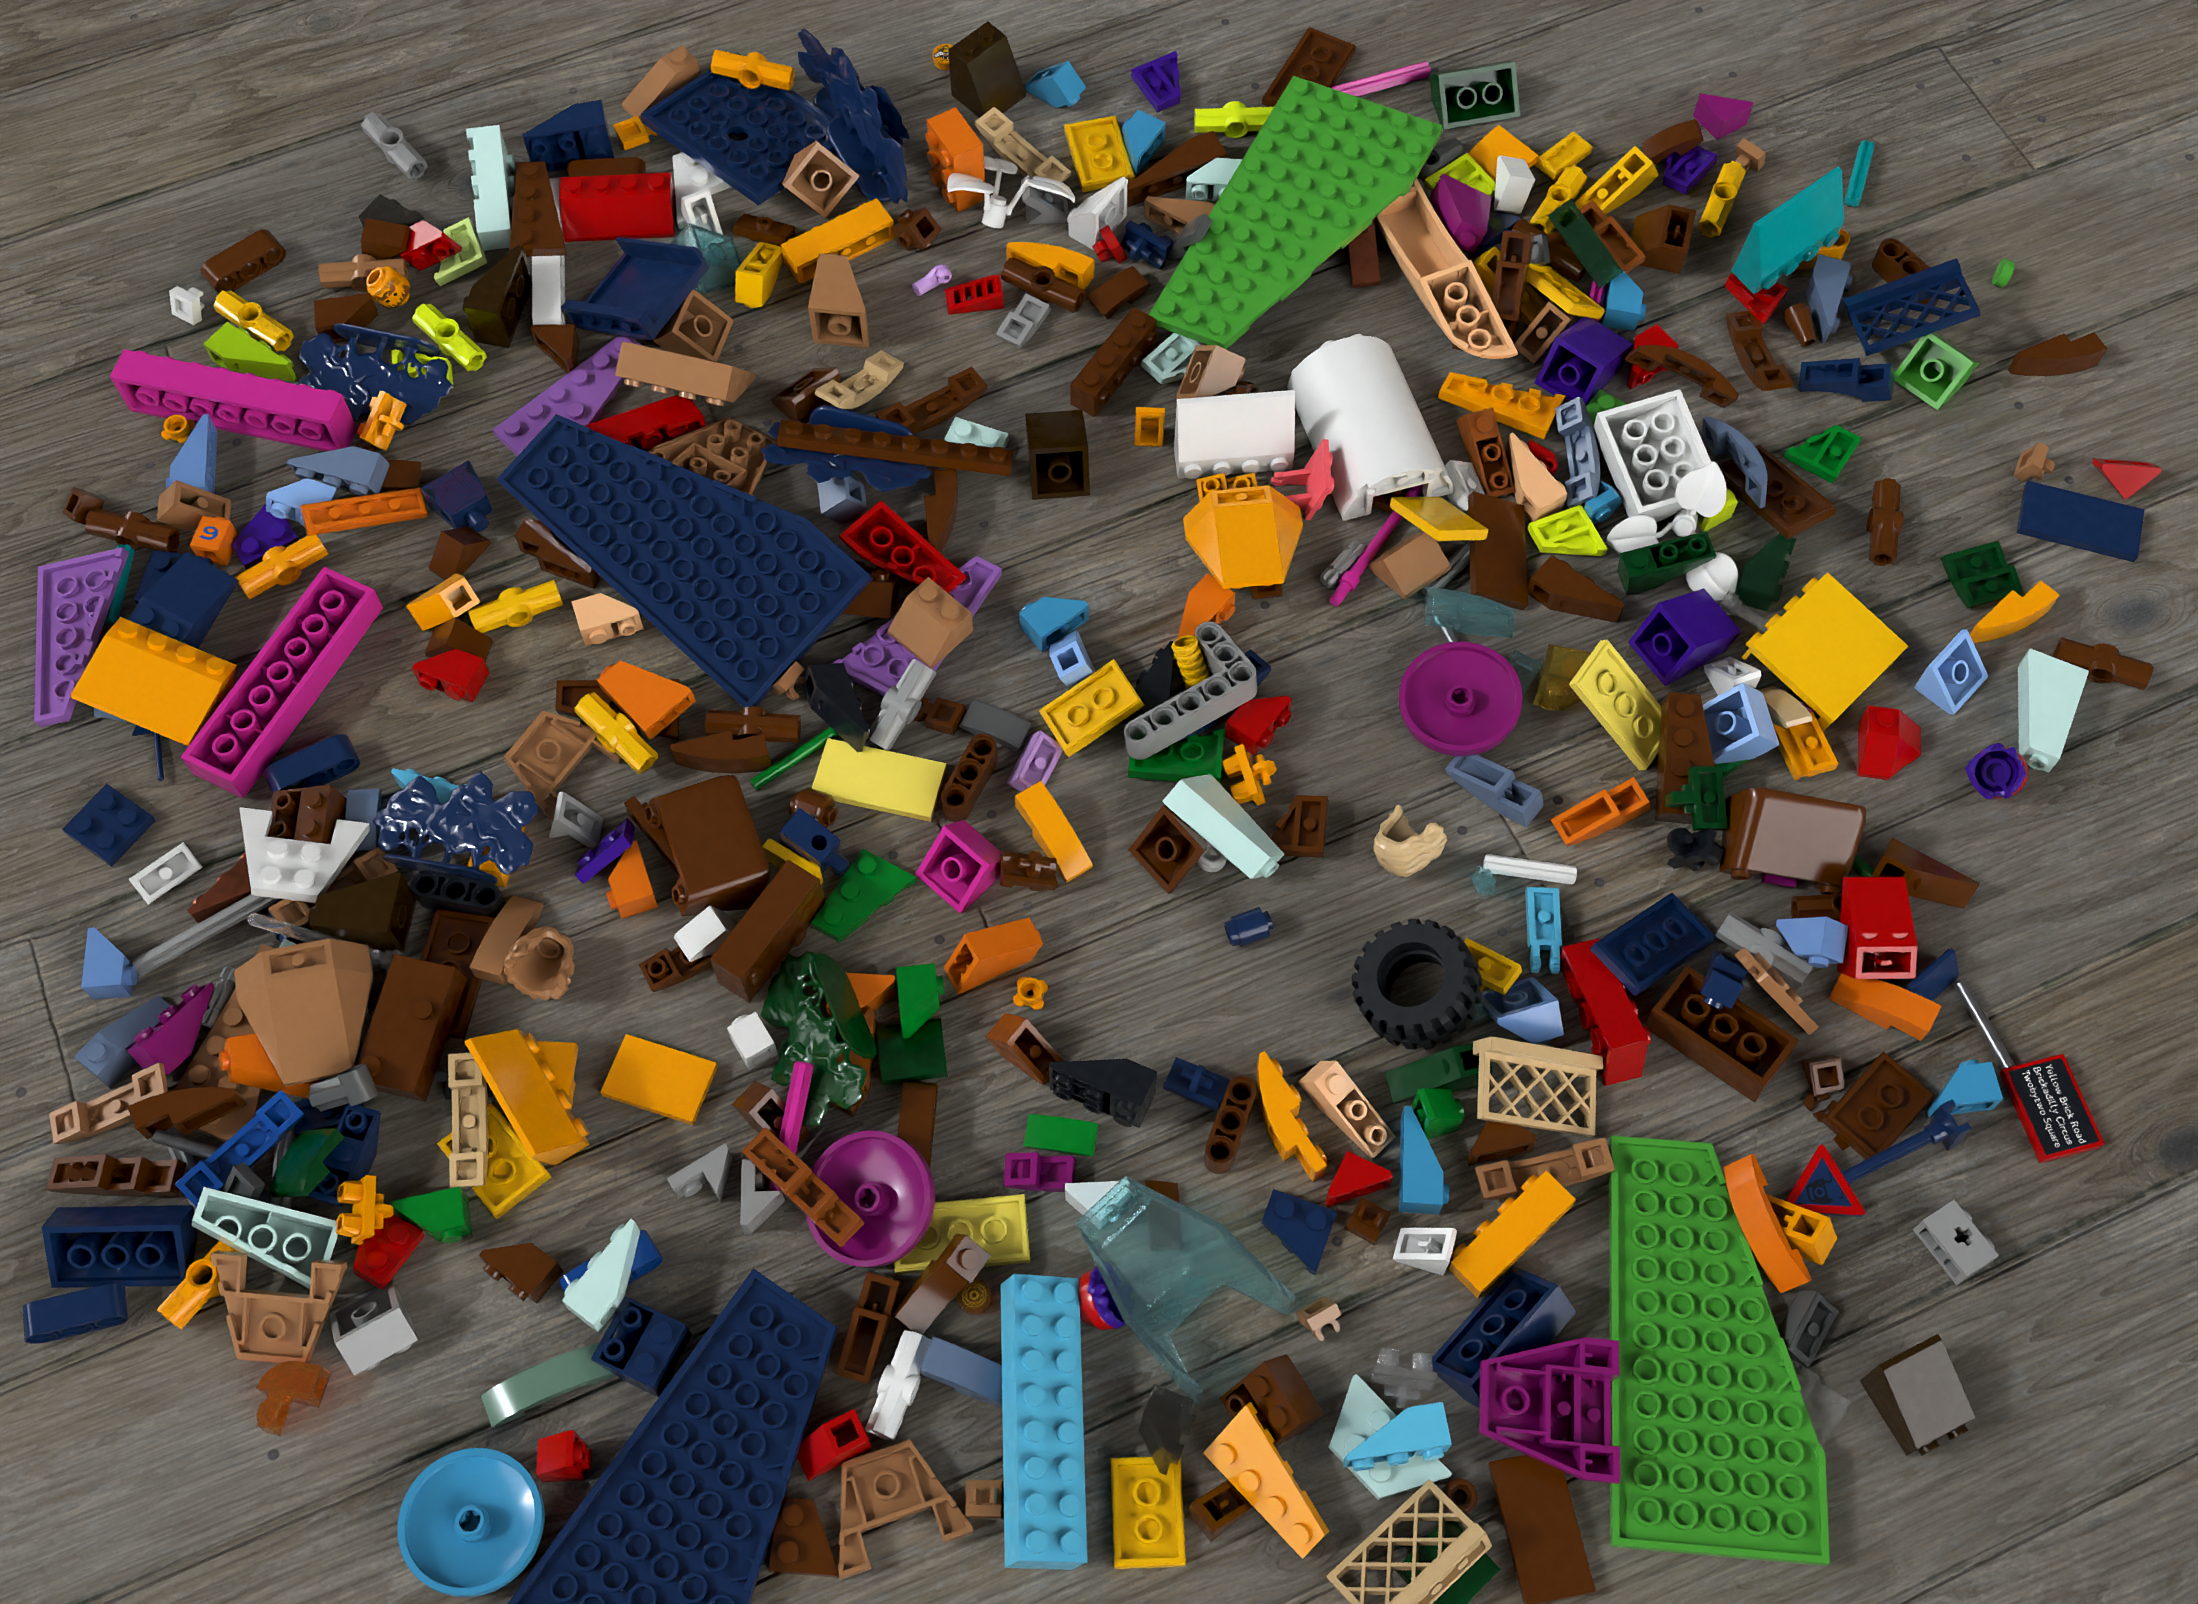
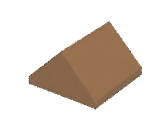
M815 141L794 155L782 185L826 219L860 175L818 141Z
M1424 531L1409 536L1370 562L1367 566L1372 573L1404 600L1451 570V565L1437 541Z

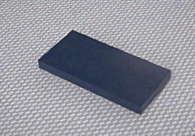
M2027 481L2023 489L2016 533L2135 562L2139 553L2145 509Z
M1670 893L1595 942L1590 950L1634 996H1637L1710 946L1717 937L1673 893Z

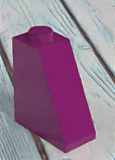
M1442 174L1430 194L1432 205L1457 246L1474 253L1487 232L1492 197Z

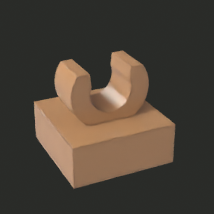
M1743 138L1737 145V159L1735 162L1740 163L1746 172L1750 167L1759 172L1765 165V151Z
M2038 442L2022 452L2013 476L2024 481L2031 476L2041 480L2044 471L2051 474L2055 463L2051 459L2046 458L2049 447Z
M795 661L783 676L775 682L771 691L776 696L785 692L789 699L797 700L800 695L795 692L794 684H798L803 688L805 678L799 675L804 671V668Z
M1326 1296L1295 1312L1301 1325L1309 1329L1312 1335L1320 1341L1325 1340L1321 1332L1322 1326L1329 1323L1331 1330L1336 1333L1340 1331V1325L1335 1319L1341 1316V1312L1337 1304Z
M966 1480V1519H1001L1002 1480Z

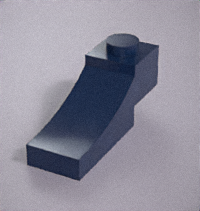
M1860 358L1810 361L1801 363L1798 385L1800 392L1821 391L1840 393L1861 398L1862 402L1892 400L1894 374L1891 363L1861 365Z
M1714 950L1709 960L1706 977L1700 988L1701 994L1705 995L1703 1001L1720 1010L1723 1005L1731 1009L1744 986L1742 981L1748 972L1743 964Z

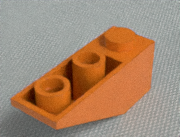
M1207 573L1188 593L1177 639L1186 635L1195 636V630L1201 623L1215 622L1219 624L1222 620L1227 621L1236 609L1234 606L1236 593L1231 589H1223L1217 580ZM1174 656V665L1178 667L1177 660Z

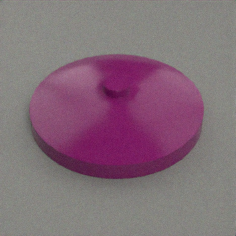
M1449 642L1424 651L1408 666L1399 688L1400 714L1409 732L1424 746L1436 752L1452 756L1476 755L1499 745L1514 730L1522 708V687L1512 665L1496 651L1472 642Z
M860 1131L837 1140L819 1157L812 1172L832 1189L865 1223L840 1248L806 1216L814 1239L827 1254L847 1265L875 1268L900 1260L918 1245L933 1217L935 1186L927 1162L913 1145L898 1136L886 1132Z

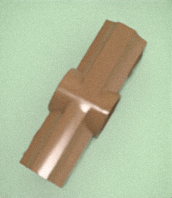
M360 254L354 256L351 262L321 263L318 270L322 288L353 287L357 291L367 292V277L375 268L384 266L394 268L409 281L408 263L403 258L376 260L370 255Z

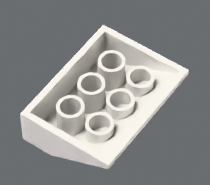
M1675 390L1597 413L1593 426L1596 440L1617 491L1623 499L1622 503L1628 517L1647 515L1654 518L1656 522H1659L1679 511L1685 510L1679 505L1675 493L1678 482L1684 475L1709 464L1711 460L1681 390Z
M1294 390L1177 399L1174 454L1178 479H1196L1225 473V476L1229 474L1292 470L1295 448Z

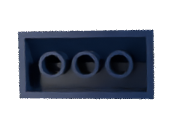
M193 1205L57 1207L42 1226L51 1287H96L114 1283L125 1286H178L186 1278V1271L190 1264L194 1262L198 1235L197 1228L192 1226L194 1217Z
M1512 1266L1429 1360L1427 1366L1465 1401L1480 1408V1362L1548 1346L1576 1314V1311L1559 1285Z

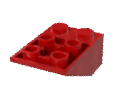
M1843 877L1840 923L1848 926L1843 963L1837 964V972L1854 979H1914L1916 977L1918 946L1905 877Z

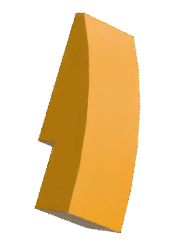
M1009 242L1006 245L1007 260L1013 257L1035 268L1039 266L1049 267L1054 271L1055 277L1083 290L1094 278L1095 259L1079 252L1043 243Z
M2042 580L2023 597L2012 590L1975 625L1969 634L1973 643L1987 642L2006 637L2024 629L2046 614L2060 594Z
M1042 781L1015 795V807L1032 829V836L1047 857L1056 858V869L1066 883L1093 867L1076 833Z

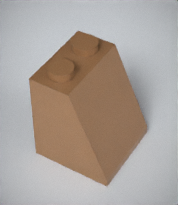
M819 254L808 305L813 342L869 348L870 340L866 309L847 256Z

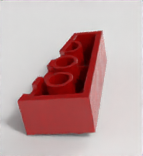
M679 394L585 426L612 439L648 452L657 445L705 427V421L692 399L679 397Z
M1596 938L1562 947L1560 969L1573 1003L1580 1002L1578 1011L1583 1030L1590 1029L1592 1054L1603 1056L1604 1073L1601 1074L1604 1086L1642 1076L1647 1047L1651 1043V1037L1648 1028L1645 1025H1641L1638 1019L1637 1006L1634 1000H1629L1624 984L1590 950L1593 944L1600 940Z

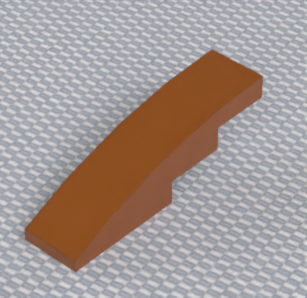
M766 1127L741 1151L840 1248L865 1224L832 1189L818 1178L801 1159Z

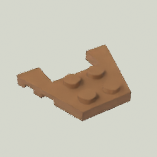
M542 711L504 756L507 765L526 790L533 793L535 802L551 823L558 794L555 792L592 747L618 764L623 760L616 752H609L600 743L595 731L591 727L582 725L580 721Z
M218 1250L211 1253L212 1264L217 1266L220 1282L217 1283L219 1292L225 1298L229 1313L226 1319L236 1358L294 1365H305L310 1362L346 1271L347 1262L319 1259L311 1263L310 1295L246 1289L247 1253Z
M910 1439L842 1462L840 1556L838 1573L841 1580L872 1569L862 1537V1532L932 1508L944 1544L974 1533L971 1523L963 1515Z

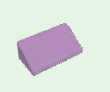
M1041 730L1032 734L1006 784L1021 792L1039 781L1046 785L1063 752L1060 744Z

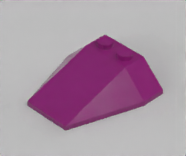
M1583 1337L1481 1361L1479 1433L1581 1480L1620 1484V1447L1612 1446L1611 1381L1619 1376V1341Z

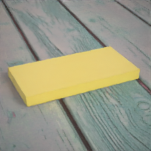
M1600 640L1569 685L1637 769L1647 770L1659 753L1661 705L1608 640Z
M827 738L812 789L830 794L836 802L931 822L947 765L943 762L867 746L863 747L862 752H857L847 742Z
M1025 1194L935 1202L933 1217L925 1235L909 1254L894 1262L896 1275L923 1273L931 1260L937 1261L956 1233L967 1235L991 1255L983 1267L1031 1263Z

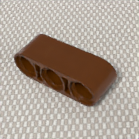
M637 157L575 160L567 165V177L646 173L645 161Z
M262 229L207 260L201 267V274L218 294L221 291L231 290L233 292L280 264L285 259L286 250L269 230Z
M1887 238L1880 243L1872 261L1874 271L1888 283L1930 268L1902 242L1893 238ZM1931 297L1916 303L1927 305Z
M978 734L970 740L942 791L943 814L949 821L958 822L965 820L969 816L997 765L996 741L988 734ZM984 750L990 752L987 755L977 754L978 752ZM968 775L976 777L975 779L969 781L963 779ZM954 800L962 801V804L957 806L950 805L949 803Z
M1238 1076L1229 1082L1209 1135L1204 1163L1207 1169L1214 1174H1223L1231 1169L1251 1116L1257 1088L1252 1079L1248 1077ZM1244 1091L1249 1095V1098L1238 1100L1233 1096V1093ZM1226 1120H1233L1239 1127L1235 1130H1228L1224 1128L1222 1123ZM1218 1149L1223 1150L1227 1153L1228 1157L1224 1160H1217L1213 1158L1211 1152Z
M904 1081L897 1136L913 1145L924 1157L930 1168L938 1084Z

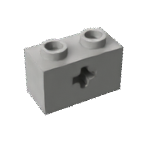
M1952 1200L1922 1220L1913 1229L1956 1286L1999 1256L1995 1251L1992 1241L1986 1235L1980 1233L1973 1224L1969 1212L1964 1207L1959 1206L1955 1200ZM1958 1238L1961 1242L1958 1244L1955 1239Z

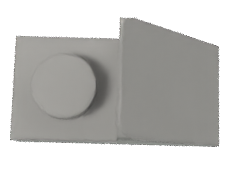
M1028 174L1021 180V186L1026 179H1033V177ZM1031 186L1026 188L1022 194V201L1025 203L1027 224L1067 222L1069 212L1066 197Z
M559 792L549 837L555 838L570 835L588 848L598 846L603 817L567 793Z
M726 1143L666 1178L678 1199L683 1196L690 1197L700 1191L702 1185L708 1182L719 1202H721L733 1160Z
M749 1159L742 1160L740 1226L744 1235L752 1234L785 1201L782 1191H759L764 1190L765 1175Z

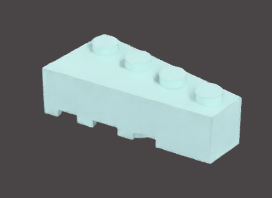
M499 125L466 129V134L472 149L468 150L473 172L471 181L475 197L476 228L482 249L486 251L509 248L514 204L513 192H515L516 182L515 176L511 175V171H516L513 154L508 155Z
M203 1187L192 1220V1226L241 1253H247V1256L308 1289H310L311 1263L317 1259L330 1260L338 1237L335 1220Z

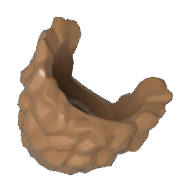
M552 926L535 928L527 935L521 936L510 947L505 962H503L507 982L514 984V987L520 990L522 994L530 995L535 1000L539 998L542 1000L550 998L560 999L569 990L568 985L571 983V976L575 969L572 941L566 934L559 933Z

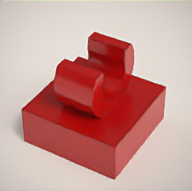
M1109 225L1100 229L1099 232L1104 240L1096 242L1092 247L1101 262L1108 261L1113 255L1119 264L1128 259Z

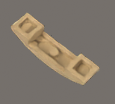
M993 107L975 121V126L991 147L1004 160L1014 163L1018 168L1017 171L1024 177L1029 174L1032 177H1045L1063 182L1071 176V171L1056 158L1050 156L1047 159L1013 130V122L997 108Z
M881 350L865 360L862 371L842 383L832 379L817 388L815 395L841 409L859 407L882 392L903 369L904 362Z
M471 1053L448 1054V1087L452 1089V1154H449L450 1188L485 1186L489 1144L487 1081Z

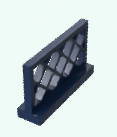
M1957 258L1844 299L1848 319L1851 326L1853 325L1866 356L1981 316L1978 305L1962 275ZM1960 287L1956 295L1946 293L1949 290ZM1931 297L1927 305L1916 303ZM1939 299L1950 302L1946 309L1934 306ZM1957 304L1970 307V309L1962 312L1953 311ZM1903 308L1899 315L1888 313ZM1910 310L1922 312L1918 319L1906 317ZM1929 314L1941 316L1939 320L1932 323L1925 321ZM1875 318L1871 325L1861 323L1863 321ZM1882 320L1893 322L1889 330L1878 327ZM1901 324L1912 326L1909 331L1904 333L1896 332ZM1872 334L1883 336L1881 341L1868 344Z

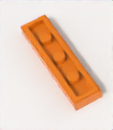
M421 487L301 505V513L307 536L427 518L428 514Z

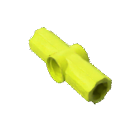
M1232 101L1225 104L1223 108L1194 109L1195 133L1224 132L1230 138H1240L1247 131H1260L1274 107H1246L1242 102Z
M423 303L416 308V312L412 317L413 322L439 345L443 354L451 356L467 371L476 372L483 366L484 360L487 358L486 353L460 330L455 320L446 318L432 304Z

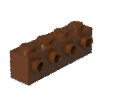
M1133 307L1070 384L1071 405L1095 417L1101 408L1108 403L1117 388L1124 383L1133 368L1140 363L1149 348L1155 344L1158 338V333L1156 332L1157 319Z

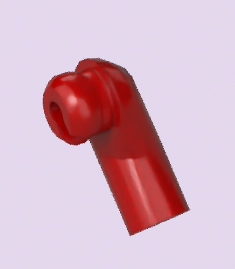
M1530 439L1527 443L1530 452L1546 465L1551 475H1554L1558 470L1555 454Z

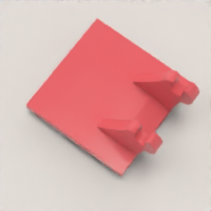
M1327 439L1321 441L1304 469L1276 472L1274 477L1271 478L1274 486H1284L1286 484L1306 486V493L1285 496L1298 505L1301 510H1304L1305 520L1312 519L1316 511L1321 509L1324 499L1328 494L1332 493L1334 488V478L1331 477L1330 472L1333 455L1332 452H1329V440Z

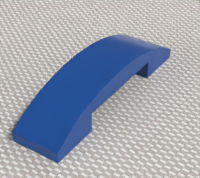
M282 1090L255 1112L256 1116L205 1161L201 1160L175 1183L196 1208L203 1187L222 1191L233 1166L244 1162L251 1168L305 1115Z

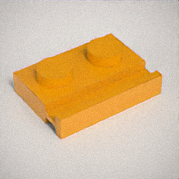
M1813 712L1810 713L1812 721L1788 728L1773 724L1779 741L1778 748L1794 781L1799 780L1801 777H1811L1835 770L1839 764Z

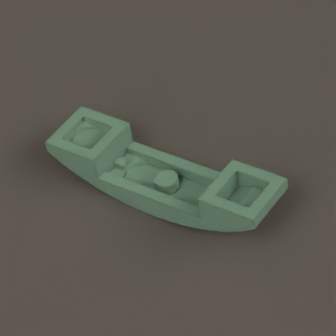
M599 1343L567 1352L535 1365L482 1394L481 1398L491 1427L494 1429L526 1415V1410L590 1383L594 1386L615 1377V1374L591 1360Z

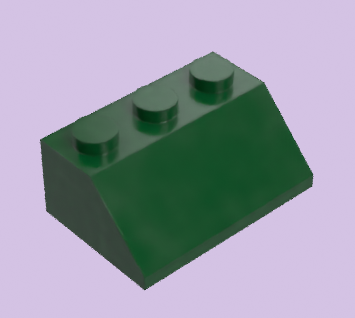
M1501 61L1429 74L1432 103L1440 125H1443V130L1521 116L1516 61Z

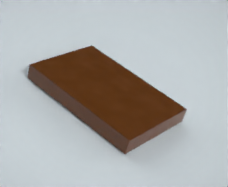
M1883 1051L1825 1115L1821 1122L1864 1159H1868L1890 1148L1936 1095Z

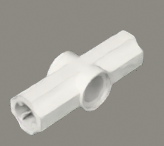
M904 1330L891 1365L888 1364L881 1376L877 1389L878 1398L865 1428L867 1432L882 1439L894 1441L907 1406H911L917 1394L921 1381V1376H919L921 1373L920 1367L931 1339L917 1332Z

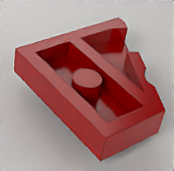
M1733 273L1730 274L1724 285L1763 324L1766 323L1784 299L1789 289L1776 282L1771 288L1767 290L1763 288L1753 294Z
M395 1215L385 1218L383 1220V1228L374 1229V1236L364 1239L363 1244L358 1245L353 1266L354 1274L384 1290L425 1237L423 1230Z

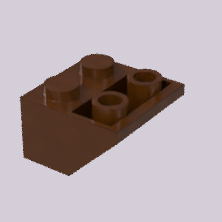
M1668 204L1636 216L1631 239L1646 256L1645 261L1640 265L1680 274L1688 252L1696 210Z
M855 561L873 580L842 614L891 619L896 610L901 576L877 565L876 567L865 566L864 562Z
M332 785L274 791L271 805L273 819L268 837L331 844L337 819L345 820L347 798Z
M1287 1354L1264 1361L1220 1397L1232 1420L1246 1404L1252 1402L1258 1412L1255 1415L1264 1430L1268 1429L1275 1440L1273 1442L1275 1448L1305 1430L1324 1415V1412Z

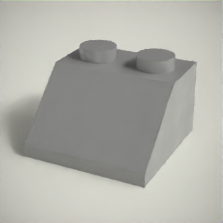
M393 1280L388 1283L384 1290L376 1287L329 1313L334 1343L353 1375L361 1371L372 1370L379 1365L381 1360L394 1353L399 1354L408 1350L414 1342L418 1341L415 1325Z

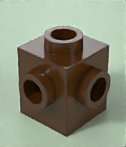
M926 207L913 211L911 209L905 210L897 217L899 222L892 228V231L897 236V241L907 251L927 248L933 242V238L942 230Z

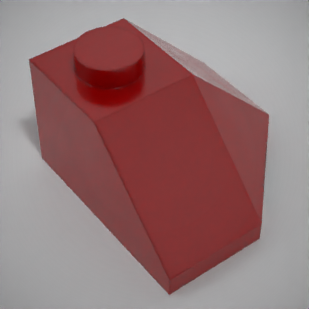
M1868 705L1858 722L1857 776L1889 780L1899 770L1920 757L1921 727L1900 709Z

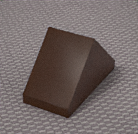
M366 218L361 236L362 254L370 255L376 260H384L405 251L411 228L407 225Z
M533 325L530 328L535 345L567 374L577 367L580 341L575 325Z
M468 526L441 531L429 569L444 580L456 573L463 575L488 548L491 542Z
M455 618L434 628L425 655L427 657H434L453 649H459L481 657L486 662L493 641L488 636Z
M1487 1121L1468 1155V1166L1531 1152L1537 1142L1536 1136L1518 1125Z
M1227 1480L1194 1500L1190 1504L1188 1514L1209 1541L1212 1542L1253 1506Z

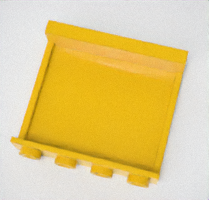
M1828 572L1820 580L1813 577L1802 588L1805 594L1801 598L1795 595L1783 607L1787 611L1783 616L1776 613L1764 625L1768 630L1763 635L1759 631L1753 635L1745 644L1749 649L1742 656L1745 660L1753 654L1820 716L1817 721L1822 731L1830 726L1908 647L1903 640Z

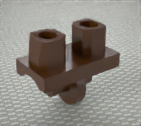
M1032 850L1029 855L1003 851L1000 854V885L1010 888L1013 885L1029 887L1030 890L1040 892L1043 889L1055 891L1058 887L1056 879L1057 860L1056 858L1043 857L1039 851Z

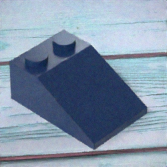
M186 552L142 596L128 620L198 649L239 580L193 554Z

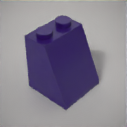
M1583 317L1555 338L1534 383L1554 396L1555 393L1565 395V403L1580 396L1587 406L1599 389H1603L1621 369L1626 355L1629 354L1633 344L1592 318Z
M1703 588L1659 602L1628 643L1662 684L1667 686L1726 652L1741 634V630Z

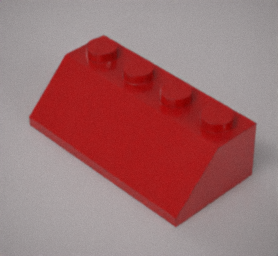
M671 172L560 177L559 200L565 242L616 240L618 237L629 239L675 237L676 196Z

